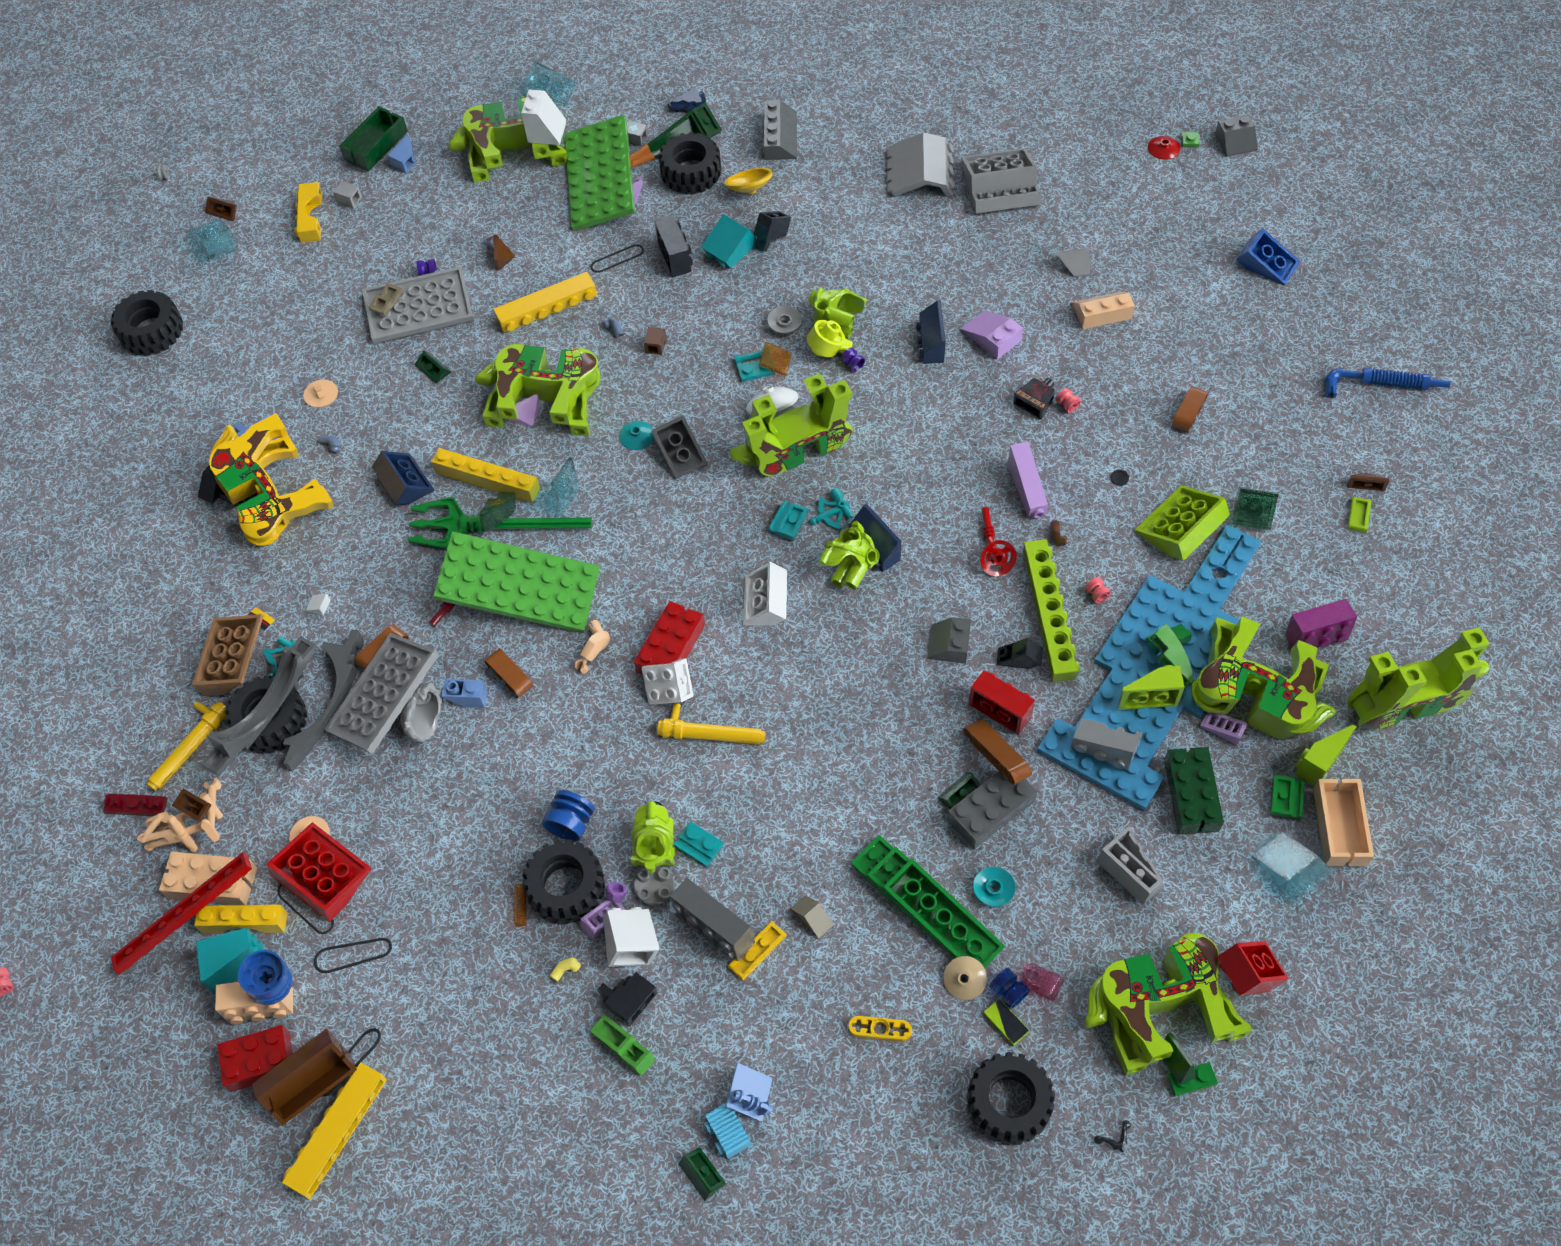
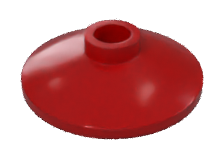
M1168 136L1155 137L1148 143L1149 153L1155 158L1162 160L1175 158L1181 149L1178 141Z

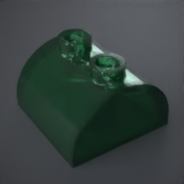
M1239 487L1234 503L1232 524L1271 530L1279 494Z

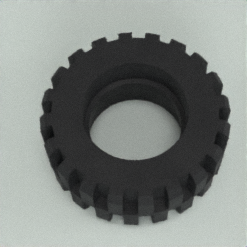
M689 132V134L681 133L679 136L675 135L671 140H667L660 149L658 158L662 180L670 189L673 188L676 192L682 191V194H687V192L696 194L697 191L704 192L706 188L710 189L713 183L715 184L721 176L722 168L719 147L706 135L703 136L701 133L694 134L693 132ZM685 161H699V163L695 165H681V163Z
M142 290L138 291L137 294H130L128 298H123L121 303L115 306V311L113 310L111 315V326L121 345L127 351L135 352L137 355L144 353L148 356L151 353L158 354L163 349H169V345H174L177 342L176 338L180 337L183 330V320L173 300L168 295L158 291L147 290V292H144ZM157 318L147 326L138 327L140 323L147 319Z
M264 676L262 679L260 677L253 678V681H247L243 684L242 688L236 689L234 697L231 696L228 701L230 706H227L225 711L228 728L236 725L251 713L268 691L274 678L271 676ZM295 687L292 688L282 703L279 715L268 723L248 748L249 751L255 750L256 753L263 754L264 750H266L267 753H274L276 748L279 750L285 749L283 745L285 738L302 732L300 728H304L306 725L307 710L305 709L306 705Z
M566 839L565 843L556 840L553 841V845L549 846L548 843L543 845V849L540 852L536 850L533 853V859H528L526 863L528 869L523 870L522 876L524 880L522 885L532 909L538 912L541 918L545 920L548 917L552 923H557V920H560L562 924H568L570 919H573L574 922L580 921V916L583 914L585 916L590 912L591 908L595 909L599 905L598 899H602L604 895L602 888H605V880L600 862L589 847L585 848L583 843L580 842L573 844L572 840ZM571 867L582 872L583 879L581 884L574 892L568 895L555 896L545 890L547 879L558 869Z
M1006 1052L1005 1056H1001L998 1053L993 1055L991 1060L985 1059L981 1066L977 1067L974 1071L967 1092L968 1112L972 1115L971 1120L973 1124L979 1126V1131L983 1135L987 1133L990 1136V1140L996 1142V1139L1001 1140L1003 1145H1009L1010 1142H1015V1145H1021L1025 1140L1028 1142L1033 1140L1037 1134L1040 1135L1043 1132L1054 1109L1055 1091L1052 1090L1053 1083L1051 1078L1046 1077L1047 1072L1043 1067L1039 1069L1036 1066L1037 1061L1034 1059L1028 1061L1025 1059L1026 1055L1020 1053L1018 1057L1013 1056V1052ZM1001 1080H1014L1024 1085L1032 1098L1030 1110L1024 1116L1018 1118H1010L998 1113L992 1107L989 1099L990 1090L995 1083Z

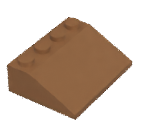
M262 614L213 618L192 683L193 687L205 696L223 695L243 684L262 623Z

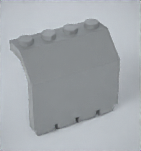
M924 132L892 144L891 148L887 149V195H894L895 197L924 185L940 187L946 197L953 196L955 185L953 182L954 171L952 164H954L952 152L954 150L952 144L948 143L945 137Z

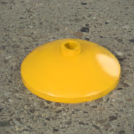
M769 168L749 169L728 177L724 184L731 191L754 194L757 192L756 190L762 188L771 179L773 174Z

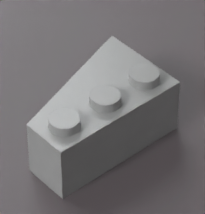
M1082 718L1072 739L1071 747L1080 753L1092 755L1099 761L1111 763L1118 769L1128 770L1137 751L1142 732L1136 731L1135 734L1124 732L1125 729L1121 727L1114 730L1106 728L1105 723Z
M1129 826L1102 849L1096 862L1144 905L1157 893L1163 880L1151 860L1147 859L1143 853V847L1140 842L1137 843Z

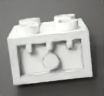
M686 658L669 664L642 667L648 703L650 705L683 702L693 697Z

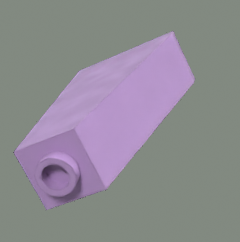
M1029 442L1010 445L1008 468L1028 518H1041L1047 513L1048 503Z

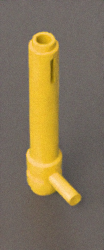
M220 701L213 704L210 708L200 702L194 703L193 708L204 715L194 729L147 779L148 782L146 784L152 790L161 789L213 730H217L221 725L220 722L226 720L227 714L225 711L227 706Z
M679 703L673 704L670 719L664 718V720H659L657 733L662 738L674 737V739L680 740L682 738L757 745L765 743L766 732L762 731V729L690 723L679 720L681 707Z

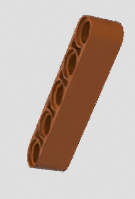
M983 719L964 727L965 736L970 738V743L1012 785L1032 776L1031 768L1026 760Z

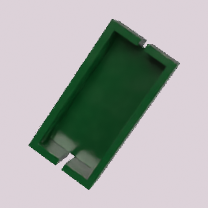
M378 106L339 145L343 159L353 165L357 164L358 167L369 172L408 132L404 117L393 112L390 113L389 110Z
M1209 747L1190 748L1189 752H1187L1186 748L1167 750L1164 764L1178 835L1197 834L1201 821H1204L1200 828L1201 833L1219 832L1224 820Z

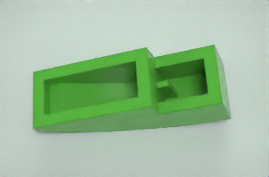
M1164 624L1149 638L1162 651L1158 658L1165 666L1181 667L1184 686L1194 681L1188 657L1175 633L1167 624Z
M603 1015L590 1030L601 1043L640 1076L656 1060L648 1049L606 1015Z

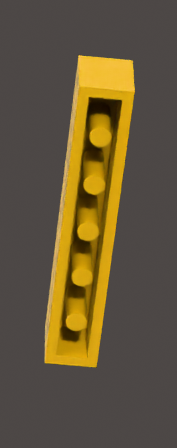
M584 272L494 308L495 317L503 333L513 331L520 326L530 324L532 321L543 319L552 313L561 312L567 307L576 306L582 301L591 300L597 296L596 286L588 272Z
M442 448L438 449L431 461L436 474L533 503L540 490L537 477Z
M361 1062L356 1067L357 1070L350 1074L347 1084L338 1091L336 1101L327 1108L320 1125L313 1129L310 1136L311 1139L306 1146L300 1149L297 1155L298 1159L294 1165L289 1167L284 1174L282 1183L309 1200L387 1081L381 1073Z

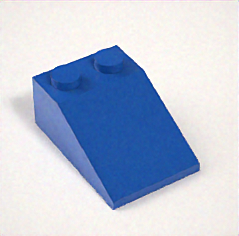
M1263 228L1251 236L1236 259L1246 269L1282 285H1286L1300 263L1299 259Z

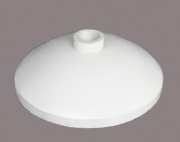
M767 386L748 402L746 410L751 415L752 401L769 394L776 406L777 412L793 405L798 400V394L790 388Z

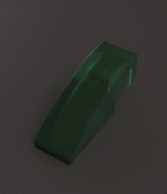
M500 492L496 499H488L479 514L481 531H487L501 524L516 510L515 492Z

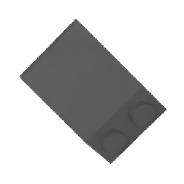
M684 415L651 430L650 435L675 479L708 464Z

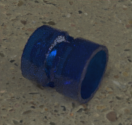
M1008 967L992 980L989 987L997 996H1002V1001L1009 1009H1013L1025 999L1030 989L1023 981H1017L1018 976ZM1009 984L1012 985V986L1009 987L1007 990L1004 989V988H1006Z

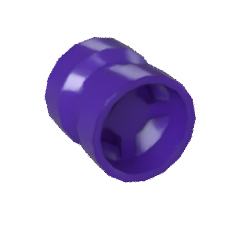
M435 260L417 261L418 275L421 276L437 271Z
M853 348L847 349L841 357V361L845 365H849L853 372L857 371L854 368L855 366L862 368L865 364V358L858 355L857 351Z

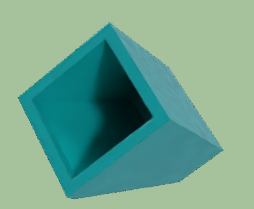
M723 214L701 248L705 251L704 255L709 259L715 258L720 266L732 268L756 246L757 239L748 228Z
M248 928L196 941L200 981L211 992L216 994V985L232 983L238 979V970L242 961L248 955L264 950L263 942L259 941L256 934H253Z

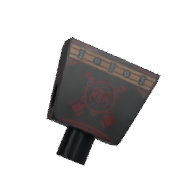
M1033 378L1014 393L1013 404L1042 420L1054 399L1053 380L1046 378L1042 382Z

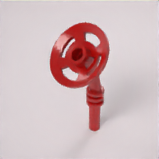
M983 507V534L988 545L983 549L980 556L981 567L991 576L1005 575L1014 567L1017 553L1014 546L1008 541H994L995 532L994 527L991 525L989 507ZM1002 544L1005 545V547L1003 549L996 548V545ZM1008 552H1010V561L1008 564H1006L1008 560ZM991 565L1001 566L1002 569L991 570L990 567Z

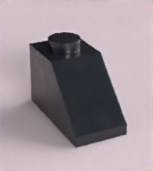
M209 465L202 473L198 498L213 504L218 498L217 494L220 487Z

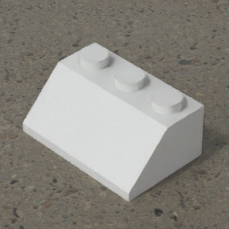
M769 562L745 575L743 625H776L786 619V569Z

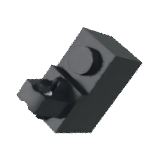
M780 211L759 212L753 234L757 237L755 248L760 251H767L771 241L786 236L792 217Z
M637 972L633 976L630 975L626 978L623 988L615 986L611 989L602 983L597 989L599 994L605 998L603 1003L607 1009L629 1026L633 1024L658 993L656 987Z

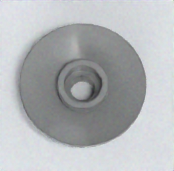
M780 306L769 313L767 322L770 329L774 332L789 334L800 327L802 317L797 309L790 306Z

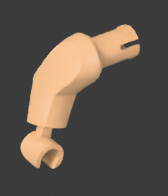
M593 620L591 624H588L592 636L588 639L580 654L583 656V659L575 662L576 670L578 671L580 668L582 674L587 673L589 669L586 664L587 661L592 662L606 648L610 641L609 633L603 631L598 620Z

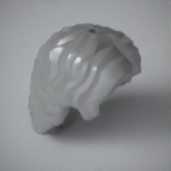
M421 683L418 685L413 696L408 700L400 713L401 728L404 730V735H407L411 741L423 743L435 735L434 732L437 728L442 696L432 683Z

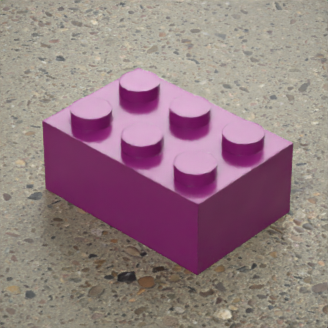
M1347 599L1291 615L1285 637L1291 648L1298 640L1317 648H1325L1336 642L1342 643L1349 639L1357 615Z

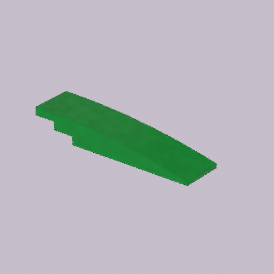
M880 834L851 862V866L954 959L961 956L972 957L978 960L985 969L1006 947L912 858L906 857L896 846L893 848Z

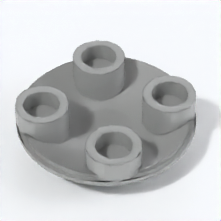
M656 867L653 874L648 873L646 868H641L634 880V892L637 898L645 904H662L670 899V895L675 890L674 877L666 867Z

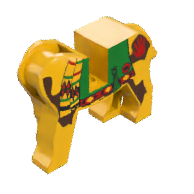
M277 413L251 425L240 437L231 425H227L222 435L214 444L209 458V465L217 484L233 505L255 493L258 494V496L237 506L239 523L243 534L249 543L257 546H266L274 543L293 518L304 516L320 509L330 510L334 507L332 499L325 488L320 486L316 478L294 493L278 495L271 478L264 468L277 460L295 459L299 454Z

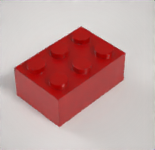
M983 670L971 686L968 705L1019 735L1032 718L1035 700L1029 694L1017 690L1012 684L1000 680L994 673Z
M1266 941L1236 943L1217 956L1221 970L1228 975L1232 988L1240 996L1270 992L1289 979Z
M279 1025L217 1044L223 1087L230 1092L250 1087L255 1081L293 1054L289 1031L283 1025Z

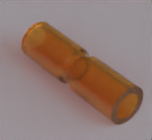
M522 884L514 885L515 927L527 926V897Z

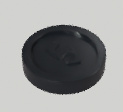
M1115 470L1110 477L1112 483L1117 486L1126 485L1129 481V475L1124 470Z

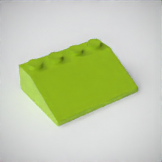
M1180 485L1135 529V532L1166 555L1184 561L1230 516L1226 498Z

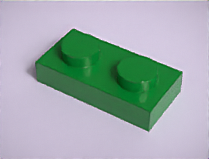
M1210 1062L1194 1066L1195 1079L1184 1084H1179L1173 1074L1168 1073L1167 1078L1174 1096L1177 1097L1216 1086L1218 1081Z

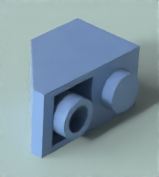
M408 135L387 155L390 165L405 173L416 163L413 146Z
M445 679L442 698L463 707L485 708L488 690L483 680Z

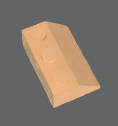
M1116 292L1071 303L1082 329L1132 319L1135 307L1130 294L1127 292Z

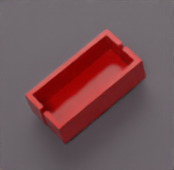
M669 601L634 660L636 672L643 675V666L669 664L676 660L687 658L705 626L704 614L689 608L685 611L684 606Z

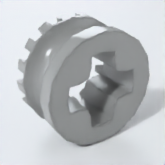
M156 166L159 180H163V178L168 179L169 172L167 166Z

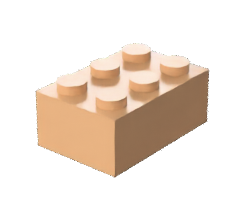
M239 982L216 985L215 1011L233 1025L242 1024L243 1020L250 1019L256 1022L263 1021L265 1017L271 1016L278 1019L285 1018L286 1014L293 1013V988L291 987L289 994L282 1001L273 1005H262L253 1001L242 989Z

